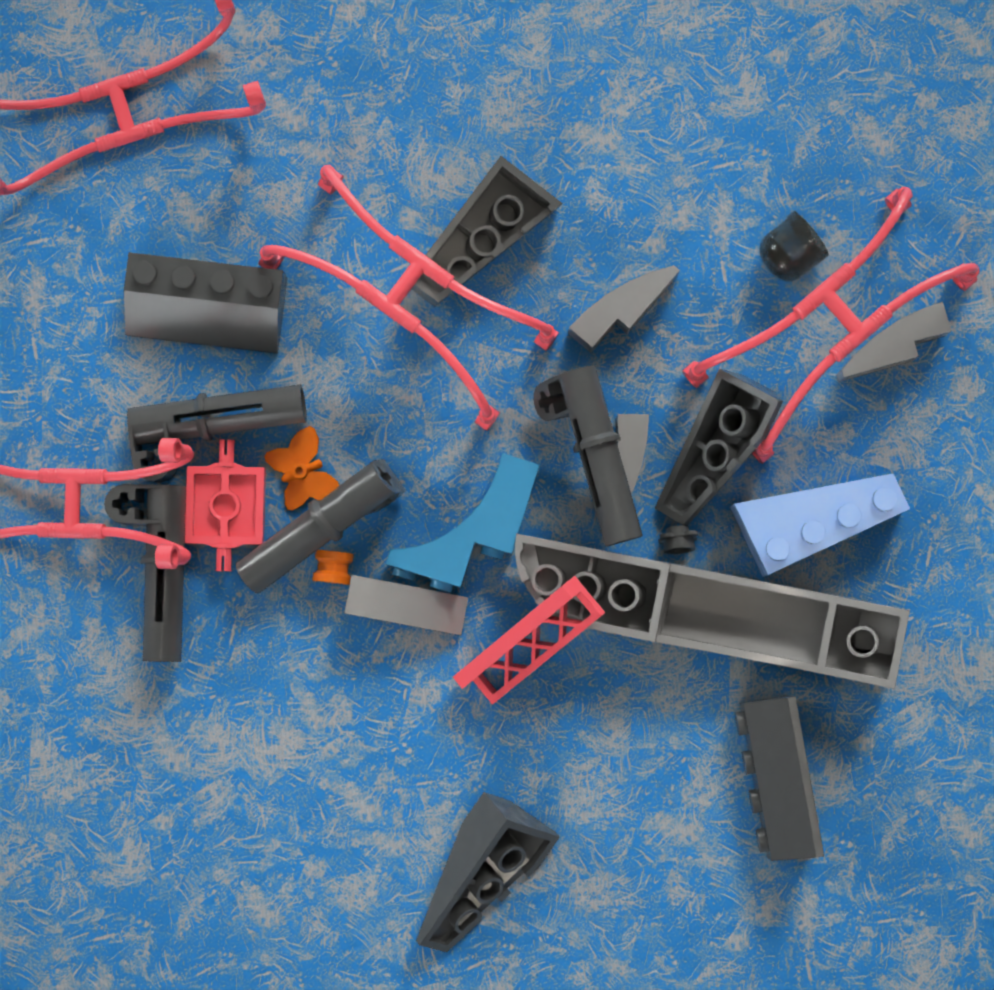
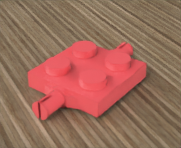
M225 439L219 440L218 463L208 466H187L185 544H203L216 548L215 571L223 572V563L224 571L232 572V549L243 545H260L264 542L266 468L244 467L234 463L235 440L227 439V441Z

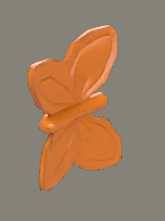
M311 426L299 430L291 439L288 448H276L266 452L264 456L265 461L275 471L285 473L281 477V481L288 483L284 492L287 510L293 511L299 508L310 497L321 500L340 486L338 481L327 472L314 471L322 468L323 464L320 459L311 462L318 453L319 443L315 428Z

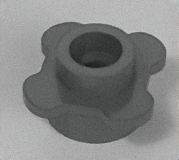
M685 525L666 528V533L659 535L660 539H658V542L663 544L665 554L688 553L695 550L694 541L697 540L698 531H689V526Z

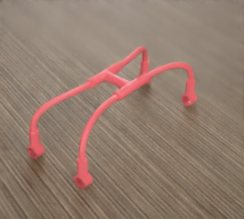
M215 0L218 11L223 16L218 26L203 40L184 53L147 70L144 68L138 69L137 71L135 70L80 88L79 92L55 98L39 100L0 99V109L35 110L59 107L80 101L86 103L109 95L120 128L119 131L95 138V142L84 145L57 158L17 182L6 185L0 178V195L16 193L85 155L96 151L101 153L145 139L146 137L165 132L164 129L202 121L249 117L261 113L266 107V101L258 80L243 85L250 107L190 113L163 120L157 118L138 125H134L124 94V90L148 83V79L162 75L188 62L218 40L230 26L235 14L232 0Z
M331 165L323 166L320 170L321 179L318 182V186L330 195L337 190L359 218L389 244V249H392V251L409 262L410 265L387 295L373 287L366 280L361 281L338 266L308 253L285 246H263L260 250L261 259L258 265L262 268L277 269L284 257H288L319 268L355 288V292L362 296V298H365V300L410 331V333H417L443 357L463 381L480 408L475 423L488 431L500 415V412L488 404L475 381L451 351L428 329L421 325V320L400 306L401 302L424 273L444 289L450 288L457 294L483 308L539 330L534 343L545 351L555 341L559 332L550 324L494 302L455 281V277L451 273H448V271L400 238V236H394L367 212L342 182L344 176Z
M901 187L900 189H895L885 198V203L892 212L869 244L849 264L845 263L796 304L792 308L793 312L760 334L701 362L693 361L682 370L686 379L695 388H698L709 378L706 374L707 369L734 358L773 338L797 320H803L822 303L827 306L847 329L849 334L829 350L830 354L808 375L781 412L767 437L752 453L761 464L774 455L773 444L795 409L817 380L836 361L840 362L844 359V357L892 318L893 312L918 295L950 279L963 291H966L977 281L976 276L979 274L978 265L975 263H963L917 284L895 298L888 305H881L863 322L856 317L836 294V291L856 275L855 271L876 251L893 229L900 216L911 207L910 199L913 194L910 188Z
M162 438L158 445V455L160 461L164 463L118 472H108L106 469L41 468L37 471L0 464L1 475L39 480L40 483L65 484L64 523L40 522L37 525L0 529V539L22 535H37L40 538L104 539L106 536L118 537L157 546L155 564L158 569H176L178 565H185L191 559V553L177 543L131 529L106 527L105 524L80 523L81 484L104 485L110 481L134 480L165 473L189 463L194 458V451L189 445L182 444L179 438Z

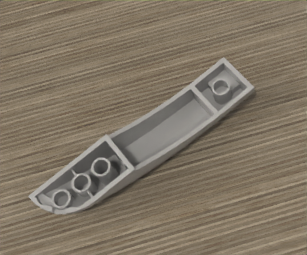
M516 534L515 558L518 573L522 583L525 584L538 605L541 604L563 584L576 576L606 612L587 627L588 629L895 689L910 610L638 556ZM576 596L568 602L567 618L584 620L590 615V612ZM560 609L552 616L559 617Z

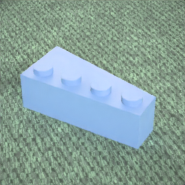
M892 473L735 503L730 506V509L760 573L764 577L909 510L910 507Z

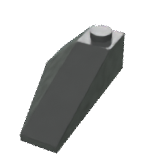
M719 368L655 509L678 523L688 526L767 437L783 403L773 390L742 374Z
M483 792L460 827L416 941L418 944L448 952L482 920L481 912L497 898L502 902L511 894L507 888L523 873L529 877L541 865L559 839V835L510 800Z

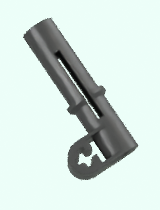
M590 365L573 369L540 383L535 388L533 398L535 409L540 418L545 421L570 418L576 439L573 450L574 453L580 454L605 547L642 537L643 534L617 442L621 441V437L613 430L596 366Z
M301 384L207 397L206 393H200L196 399L128 408L127 424L134 469L148 467V462L153 461L155 458L154 453L159 457L158 449H154V453L147 450L142 451V445L158 443L162 438H179L182 440L202 437L204 440L210 441L213 435L307 422L306 402ZM260 407L263 408V411L207 419L203 418L185 422H181L180 419ZM177 469L143 479L163 483L169 481L175 475Z
M385 459L373 460L323 499L309 502V509L240 559L236 563L239 576L253 592L261 593L330 540L339 541L343 537V531L365 515L378 512L404 494L406 489Z
M123 484L112 488L106 495L105 511L115 522L128 526H146V533L185 547V486ZM147 492V520H144V511L140 509L129 508L128 511L122 510V503H128L129 499L138 503H144V494ZM146 543V554L141 557L140 562L145 564L142 661L181 662L184 565H178L176 569H158L155 564L157 546Z

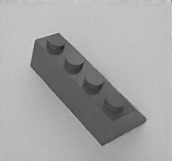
M129 252L124 284L125 335L278 354L288 278L283 270Z
M784 695L739 703L741 712H735V720L739 736L745 735L748 750L742 751V760L746 775L752 774L755 789L749 790V799L753 814L759 813L762 828L756 829V839L760 853L766 852L767 858L771 861L824 857L796 696Z

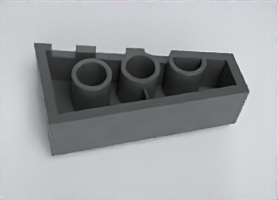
M500 156L427 252L426 256L448 271V273H451L455 277L454 280L463 285L556 211L563 203ZM424 273L412 287L414 292L434 307L454 292L450 288L444 289Z

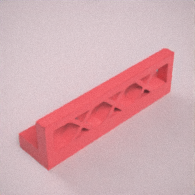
M574 576L455 674L453 678L462 689L473 681L493 705L606 612L578 578ZM575 596L590 612V615L584 620L567 618L568 602ZM560 609L559 617L552 616ZM542 623L559 625V636L556 643L540 641V625ZM567 626L575 627L567 633ZM532 632V639H526L525 637ZM515 645L532 647L531 664L513 663V647ZM539 649H545L546 651L539 656ZM503 655H505V662L498 661ZM489 667L505 670L504 686L498 691L483 674ZM513 671L520 672L512 678Z

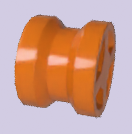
M317 550L315 558L318 561V567L313 572L312 581L350 585L351 576L348 574V568L353 562L354 554Z

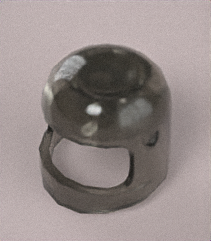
M795 210L786 216L787 219L782 224L769 232L762 239L759 246L760 257L765 267L776 278L786 282L801 278L829 256L828 250L820 237Z

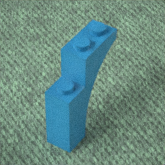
M502 453L495 477L486 495L477 508L460 525L431 542L409 548L390 549L386 565L394 568L392 575L413 582L416 575L431 579L430 587L451 593L453 586L462 588L475 545L482 547L480 554L502 560L504 554L512 556L515 548L516 534H519L540 464Z

